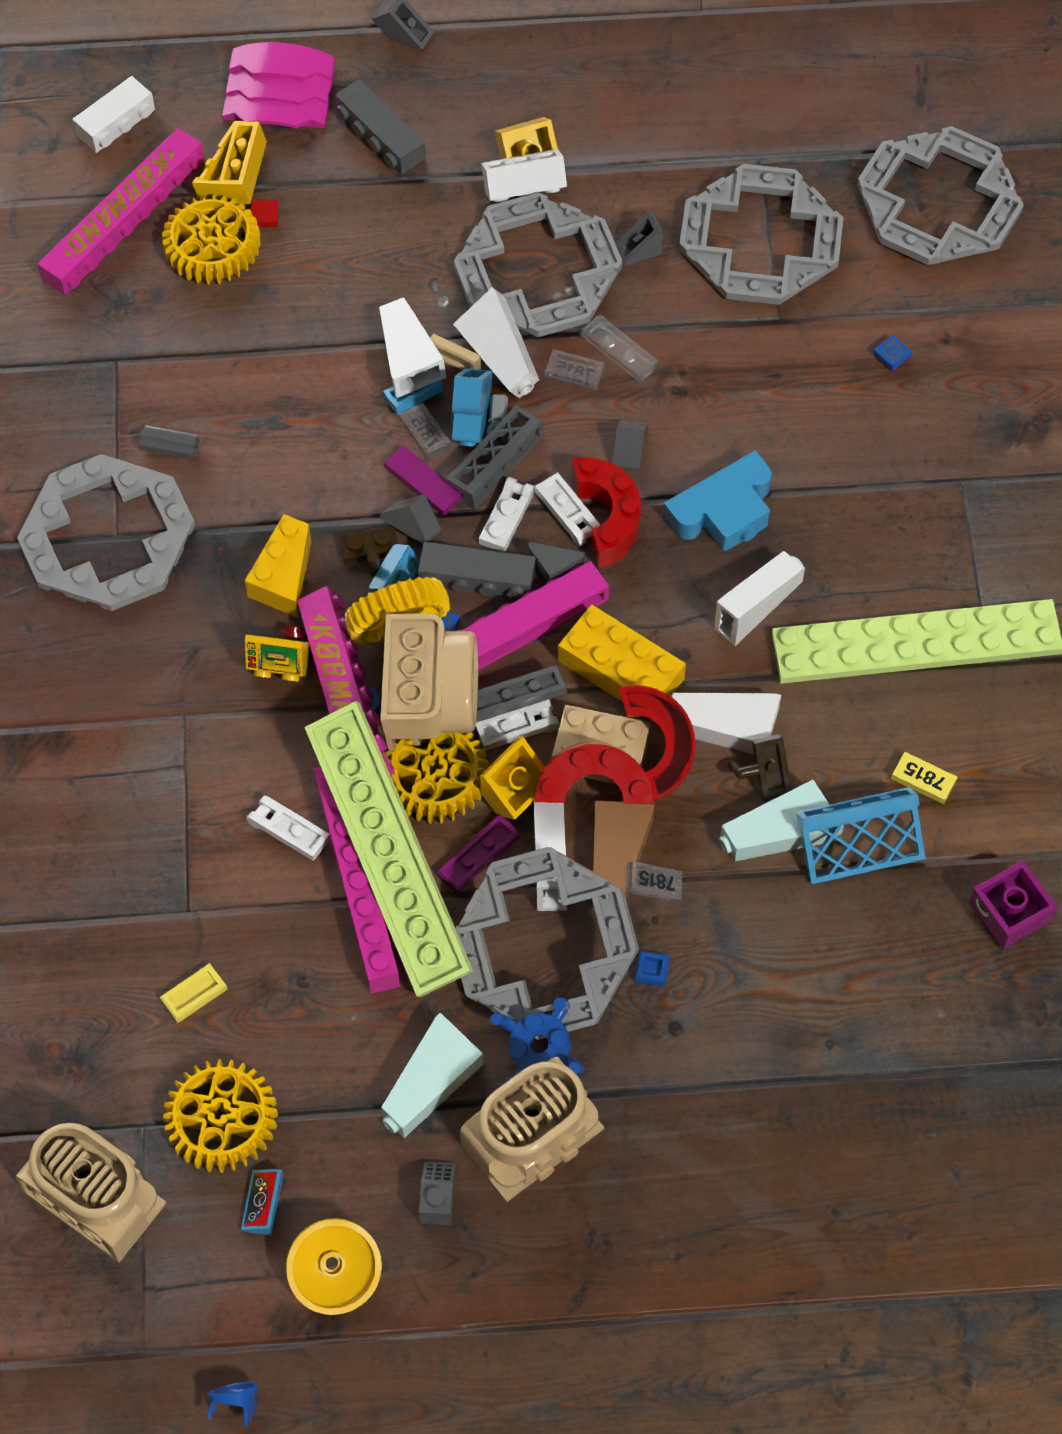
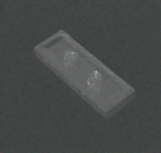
M600 314L581 330L582 337L639 382L658 367L659 360Z

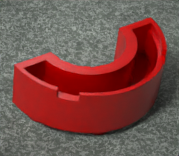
M572 458L571 477L577 497L579 499H591L600 502L610 513L609 519L602 525L592 529L591 546L597 567L602 569L621 560L628 554L633 543L636 542L641 521L640 494L631 477L618 466L597 458Z
M633 685L621 687L619 691L628 718L643 717L650 719L660 727L665 736L666 748L663 758L656 767L645 772L651 783L654 801H657L675 791L687 777L695 757L696 741L694 729L686 711L668 694L648 686Z
M595 741L577 743L558 752L540 772L533 797L534 802L565 803L567 791L576 780L585 775L599 774L607 776L616 783L620 789L621 800L624 804L654 805L651 783L639 763L624 750L608 743Z

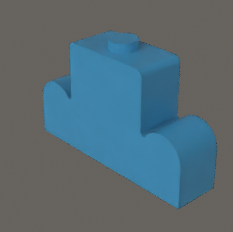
M465 368L455 376L452 413H454L452 441H460V445L476 446V443H480L484 439L493 371Z
M755 450L666 501L663 508V518L672 530L683 539L696 538L700 534L702 527H704L723 551L729 550L742 541H750L759 531L768 526L770 509L762 499L770 491L771 470Z

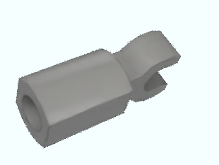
M493 394L490 397L487 435L508 414V397L506 395ZM503 436L502 442H506L507 436Z

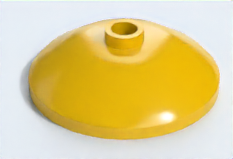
M337 1218L321 1220L304 1229L293 1241L286 1260L287 1280L296 1298L307 1308L327 1315L344 1314L365 1303L375 1291L382 1269L381 1255L372 1236L360 1225L349 1220ZM330 1257L337 1259L333 1267L326 1266V1260Z

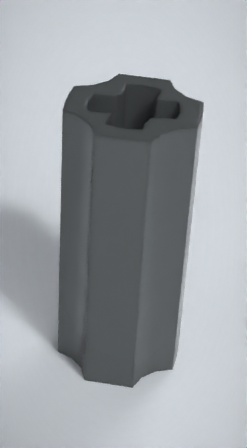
M145 425L140 434L139 446L140 450L194 459L199 450L200 439L199 435Z

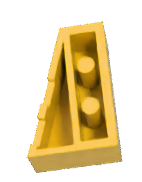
M233 122L218 144L219 149L212 159L209 158L205 163L206 169L200 177H196L192 182L200 201L203 195L206 199H212L215 194L218 200H221L225 195L227 202L235 198L237 204L251 203L267 143L259 122Z
M285 514L282 516L245 579L247 596L298 618L299 605L297 600L301 598L303 592L304 575L307 569L311 546L309 524Z

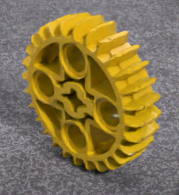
M215 194L212 199H206L203 195L201 201H196L195 198H192V204L188 205L186 202H183V209L175 208V215H169V222L164 223L165 231L162 232V245L167 262H170L173 270L177 269L179 276L186 274L188 281L196 277L197 284L202 279L206 280L208 285L211 280H217L220 285L223 278H227L230 282L231 275L235 274L237 277H240V270L248 271V264H254V257L259 255L261 241L257 220L252 216L250 209L245 210L243 203L237 205L235 198L230 202H227L225 195L221 200H218ZM242 233L245 234L244 242L238 239ZM182 237L185 241L178 246V239Z
M417 577L414 580L409 578L403 582L398 581L396 584H388L387 587L382 589L378 588L377 591L368 593V596L360 597L359 602H354L352 607H349L345 613L346 627L354 643L368 647L373 644L378 646L381 643H385L386 614H436L442 619L450 609L449 597L442 582L436 578L430 579L425 577L422 579Z
M472 732L466 735L464 733H441L436 738L421 739V744L429 742L427 750L415 748L416 746H414L412 739H396L395 750L385 751L386 757L394 767L395 773L392 774V778L408 817L412 813H416V819L419 822L422 816H427L429 824L432 823L433 817H438L442 824L444 816L449 815L451 820L454 821L455 812L458 811L462 816H465V806L474 809V800L481 801L480 775L488 768V761L485 759V750L480 749V741H473ZM441 744L450 745V747L446 749H441L438 746ZM458 750H462L468 756L470 763L456 759ZM404 761L414 762L412 765L404 766L401 764ZM459 777L469 778L466 782H459L456 779ZM399 779L414 783L411 793H407L403 789ZM443 792L456 795L450 799L440 801ZM422 794L432 795L429 799L419 798Z
M218 1059L217 1067H212L209 1061H206L205 1070L202 1071L197 1065H194L195 1074L193 1076L187 1072L183 1073L186 1080L184 1084L177 1080L175 1081L178 1092H168L169 1098L173 1102H164L165 1110L169 1112L163 1114L164 1122L168 1123L164 1126V1130L167 1135H170L168 1137L170 1145H176L175 1152L178 1156L184 1153L183 1158L186 1163L194 1159V1165L197 1169L205 1162L209 1173L213 1165H218L220 1173L224 1172L226 1164H229L232 1171H235L236 1162L238 1161L247 1167L246 1157L250 1155L257 1160L256 1149L259 1148L266 1151L267 1147L263 1139L272 1141L273 1135L269 1130L277 1128L276 1121L273 1118L278 1117V1112L276 1108H272L277 1103L274 1096L270 1097L273 1093L270 1086L264 1087L266 1085L265 1078L263 1076L257 1078V1072L254 1068L246 1074L247 1068L245 1063H242L238 1069H235L232 1059L228 1067H223L221 1059ZM226 1082L235 1084L229 1091L220 1090V1087ZM211 1083L209 1096L194 1093L200 1087ZM244 1086L253 1093L258 1104L240 1101ZM189 1106L198 1108L192 1115L183 1114V1111ZM221 1112H225L226 1115H222L220 1119H216V1117L220 1116ZM249 1116L258 1118V1121L253 1125H245L243 1123ZM183 1127L200 1130L197 1146L186 1136ZM232 1136L248 1138L243 1144L229 1150ZM218 1140L222 1142L217 1149L210 1150L206 1148L210 1141Z

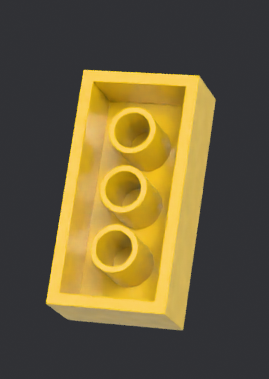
M592 604L558 645V662L623 702L619 691L621 687L633 685L648 686L672 696L685 679V662Z

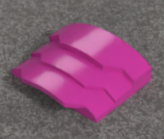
M278 42L252 43L233 48L222 114L223 120L259 122L260 124L280 125L295 129L301 126L325 128L335 73V57L313 48Z

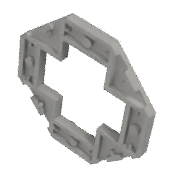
M953 126L942 128L941 132L929 135L927 132L907 136L906 140L893 142V139L883 141L861 173L857 183L880 244L926 265L1000 249L1022 213L1024 206L1021 197H1018L1015 191V183L1010 171L1004 165L1000 148ZM941 151L983 170V174L976 183L975 191L995 199L996 202L978 231L976 232L953 221L940 240L896 220L904 207L905 199L885 191V188L902 161L906 159L928 169L938 152Z
M743 164L735 169V173L727 178H720L706 187V191L697 197L693 195L685 201L679 250L726 299L780 305L838 267L844 217L837 210L834 212L826 204L827 200L814 187L810 188L796 169ZM740 191L793 197L790 218L816 221L812 258L786 255L783 277L730 271L733 249L706 246L711 210L738 212Z
M538 192L488 206L483 213L482 220L478 226L474 227L466 240L464 249L456 256L454 269L471 308L492 288L482 259L504 254V245L499 232L547 219L554 239L580 233L594 269L572 274V282L578 297L529 310L521 289L502 294L507 300L518 329L536 337H541L589 323L620 272L622 258L605 219L596 215L594 218L581 213V209L563 202L558 204L550 201L548 196Z
M100 454L49 474L17 539L39 588L48 591L53 589L64 593L67 597L85 603L90 601L99 604L101 608L113 611L165 590L169 581L168 577L173 567H176L184 550L187 537L191 535L195 527V522L173 476ZM112 481L122 502L149 492L167 530L142 540L151 561L150 564L102 583L99 582L90 561L63 571L46 534L49 531L71 523L62 502L63 500Z
M552 847L492 862L485 873L486 876L469 902L460 924L455 928L473 969L472 973L461 977L465 995L491 1009V1012L504 1014L517 1023L530 1014H552L555 1009L554 1004L535 1009L532 1008L525 980L497 987L482 929L510 921L503 891L556 877L563 906L589 899L593 900L607 953V958L579 965L587 995L568 1000L570 1008L561 1022L566 1026L568 1032L598 1024L639 950L624 890ZM539 1035V1036L535 1037V1039H537V1040H538V1039H542V1038H546V1037L543 1036V1035Z

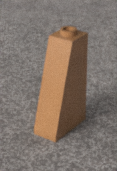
M595 801L593 872L623 889L625 898H627L653 822L654 805ZM592 900V910L595 911L594 904H593V900Z

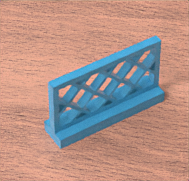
M908 787L796 812L797 822L802 833L810 883H821L926 859L917 807L920 805L918 794ZM910 810L912 820L905 830L893 823L900 812ZM879 817L885 821V824L875 836L867 831L865 827L871 819ZM851 824L857 829L850 840L846 842L836 834L842 825ZM890 826L902 832L893 847L881 840ZM912 829L914 832V836L910 834ZM822 830L828 836L818 849L811 844L809 833ZM862 832L874 839L865 853L853 846ZM907 836L915 841L916 853L904 855L898 851ZM833 838L845 845L836 860L824 852ZM878 843H880L890 851L884 860L875 861L869 856ZM812 849H813L814 851H816V854L814 855V857H813ZM851 849L862 857L856 866L848 868L841 864V862ZM821 856L833 862L827 873L816 875L815 864Z

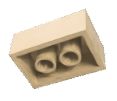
M565 705L552 758L558 752L571 745L595 741L608 743L624 750L643 767L650 738L651 722ZM599 774L583 776L588 779L616 784L607 776Z

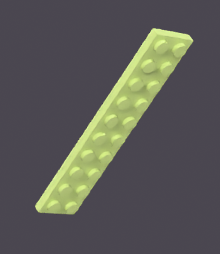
M1053 599L772 628V639L780 684L1062 654V638Z
M355 701L306 726L307 735L416 996L422 997L472 973L471 964L360 703Z

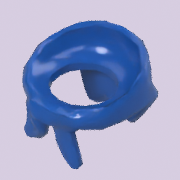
M252 1381L222 1386L217 1390H209L207 1396L210 1400L207 1419H211L212 1413L217 1412V1403L243 1407V1425L247 1427L249 1422L252 1421V1416L257 1407V1383Z

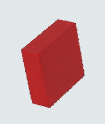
M252 200L251 212L252 216L257 220L258 227H278V200Z

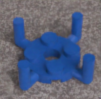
M556 998L554 1000L555 1009L551 1015L543 1013L530 1014L518 1023L504 1014L494 1013L491 1016L492 1024L501 1026L511 1033L509 1053L517 1066H519L514 1076L532 1064L547 1062L554 1057H558L576 1075L584 1073V1064L570 1056L571 1042L569 1032L561 1022L570 1008V1002L567 999ZM539 1035L545 1036L548 1040V1048L543 1053L535 1052L532 1047L534 1038ZM513 1077L507 1078L506 1081H505V1083H506L507 1081H509V1080H510L511 1078H513Z

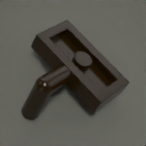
M394 526L339 535L344 564L367 561L369 574L375 577L380 568L379 558L386 557L392 546L398 544Z
M781 734L752 740L756 764L743 767L736 759H732L728 763L729 769L738 779L758 775L760 794L763 798L791 791L784 741Z

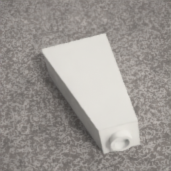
M492 287L453 325L478 355L481 356L505 387L515 396L521 398L532 391L534 384L539 381V378L506 298Z
M403 297L380 306L396 398L433 384L438 380L445 379L444 359L405 298Z
M783 551L717 601L714 630L736 646L803 582L805 567H803L801 561Z
M673 693L672 698L683 707L690 718L695 739L754 755L752 740L771 736L780 707L781 695L770 693Z
M534 802L535 850L552 847L566 855L564 803ZM556 877L536 882L537 911L567 910V906H563Z

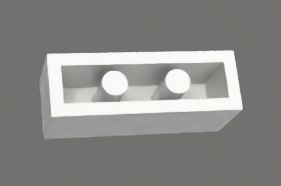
M130 76L72 119L76 136L95 153L99 152L104 147H108L120 135L128 132L132 126L143 118H147L155 110L153 96L147 88L133 76Z
M558 149L481 163L485 193L490 201L504 202L508 201L509 197H523L541 191L554 193L560 191V188L567 187L564 157Z

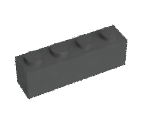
M360 79L335 95V110L339 118L346 120L352 126L353 131L368 142L374 152H379L390 168H395L402 175L426 159L425 142Z
M424 542L418 574L422 579L425 577L430 579L436 578L442 582L444 588L453 589L456 592H477L485 596L499 595L519 600L533 588L536 557Z

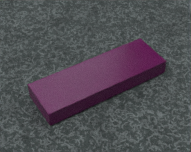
M404 445L384 462V468L418 496L425 494L429 505L443 516L463 499V494L449 485L443 477Z
M498 814L436 871L437 876L455 893H460L520 837V832L503 816Z

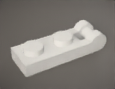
M556 473L535 486L536 494L570 534L575 545L580 547L587 542L586 539L592 536V529L600 526V524L560 474ZM584 522L586 527L580 530L577 525Z
M507 478L504 489L479 537V544L499 552L506 551L534 495L535 486L528 483L523 485L517 483V479ZM513 493L521 495L519 500L511 497Z
M546 700L477 722L475 730L483 749L487 751L514 742L519 736L527 738L542 732H553L560 727L558 718L552 714L553 706L551 701ZM539 715L542 719L535 721L534 716Z
M265 795L258 802L259 807L255 812L251 811L246 818L247 822L253 827L265 831L312 861L316 859L330 840L329 833ZM268 813H273L274 815L270 820L265 818Z

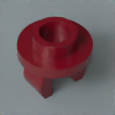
M286 625L285 630L279 629V634L286 635L282 639L301 641L299 638L307 639V635L302 634L303 628Z

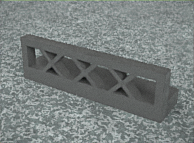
M515 405L449 475L447 483L465 494L467 506L476 510L544 437L542 420ZM517 416L527 421L523 427L511 428L510 423ZM509 436L510 441L506 445L494 447L493 441L497 437ZM492 454V460L488 464L476 465V459L479 456ZM474 473L475 478L468 486L458 480L462 474Z
M557 665L478 690L476 723L567 694V687Z

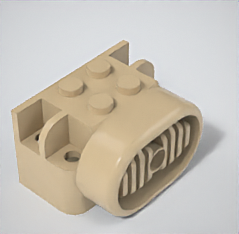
M386 614L381 723L388 750H395V739H412L414 746H418L421 744V739L436 738L441 733L473 732L476 727L478 697V648L475 633L472 631H445L442 619L436 614Z
M554 1057L547 1062H539L528 1066L490 1094L481 1110L463 1124L460 1129L462 1148L507 1203L537 1179L543 1181L549 1177L555 1170L553 1167L562 1160L566 1163L573 1159L579 1152L578 1148L604 1130V1126L598 1120V1111L587 1097V1091L584 1089L579 1077L570 1068L566 1067L558 1057ZM534 1110L540 1113L535 1117H530L525 1114L528 1111L532 1114Z
M78 1123L58 1124L43 1132L35 1141L29 1160L15 1176L21 1190L117 1262L123 1259L167 1204L165 1200L156 1195L154 1187L143 1179L141 1172L134 1167L136 1162L130 1156L92 1129ZM91 1171L86 1178H77L81 1172Z

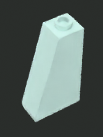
M811 780L722 825L719 838L720 846L726 854L730 853L734 861L804 848L796 812L830 804L815 781ZM843 825L836 834L840 838L842 837ZM822 830L809 833L811 844L814 846L823 844L828 836Z
M441 1013L435 1017L381 1107L384 1118L382 1122L385 1127L393 1134L398 1132L403 1138L413 1131L484 1064L483 1053Z

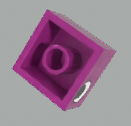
M1024 860L974 887L969 901L1002 949L1009 947L1052 922L1058 909Z

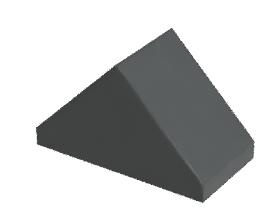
M648 211L615 242L623 264L630 265L661 255L663 230L654 212Z
M620 419L616 431L612 464L623 470L639 472L648 423Z
M425 494L395 502L380 514V519L422 544L430 542L441 532V528Z
M529 542L528 556L536 557V571L545 584L552 578H560L566 575L573 567L585 564V552Z

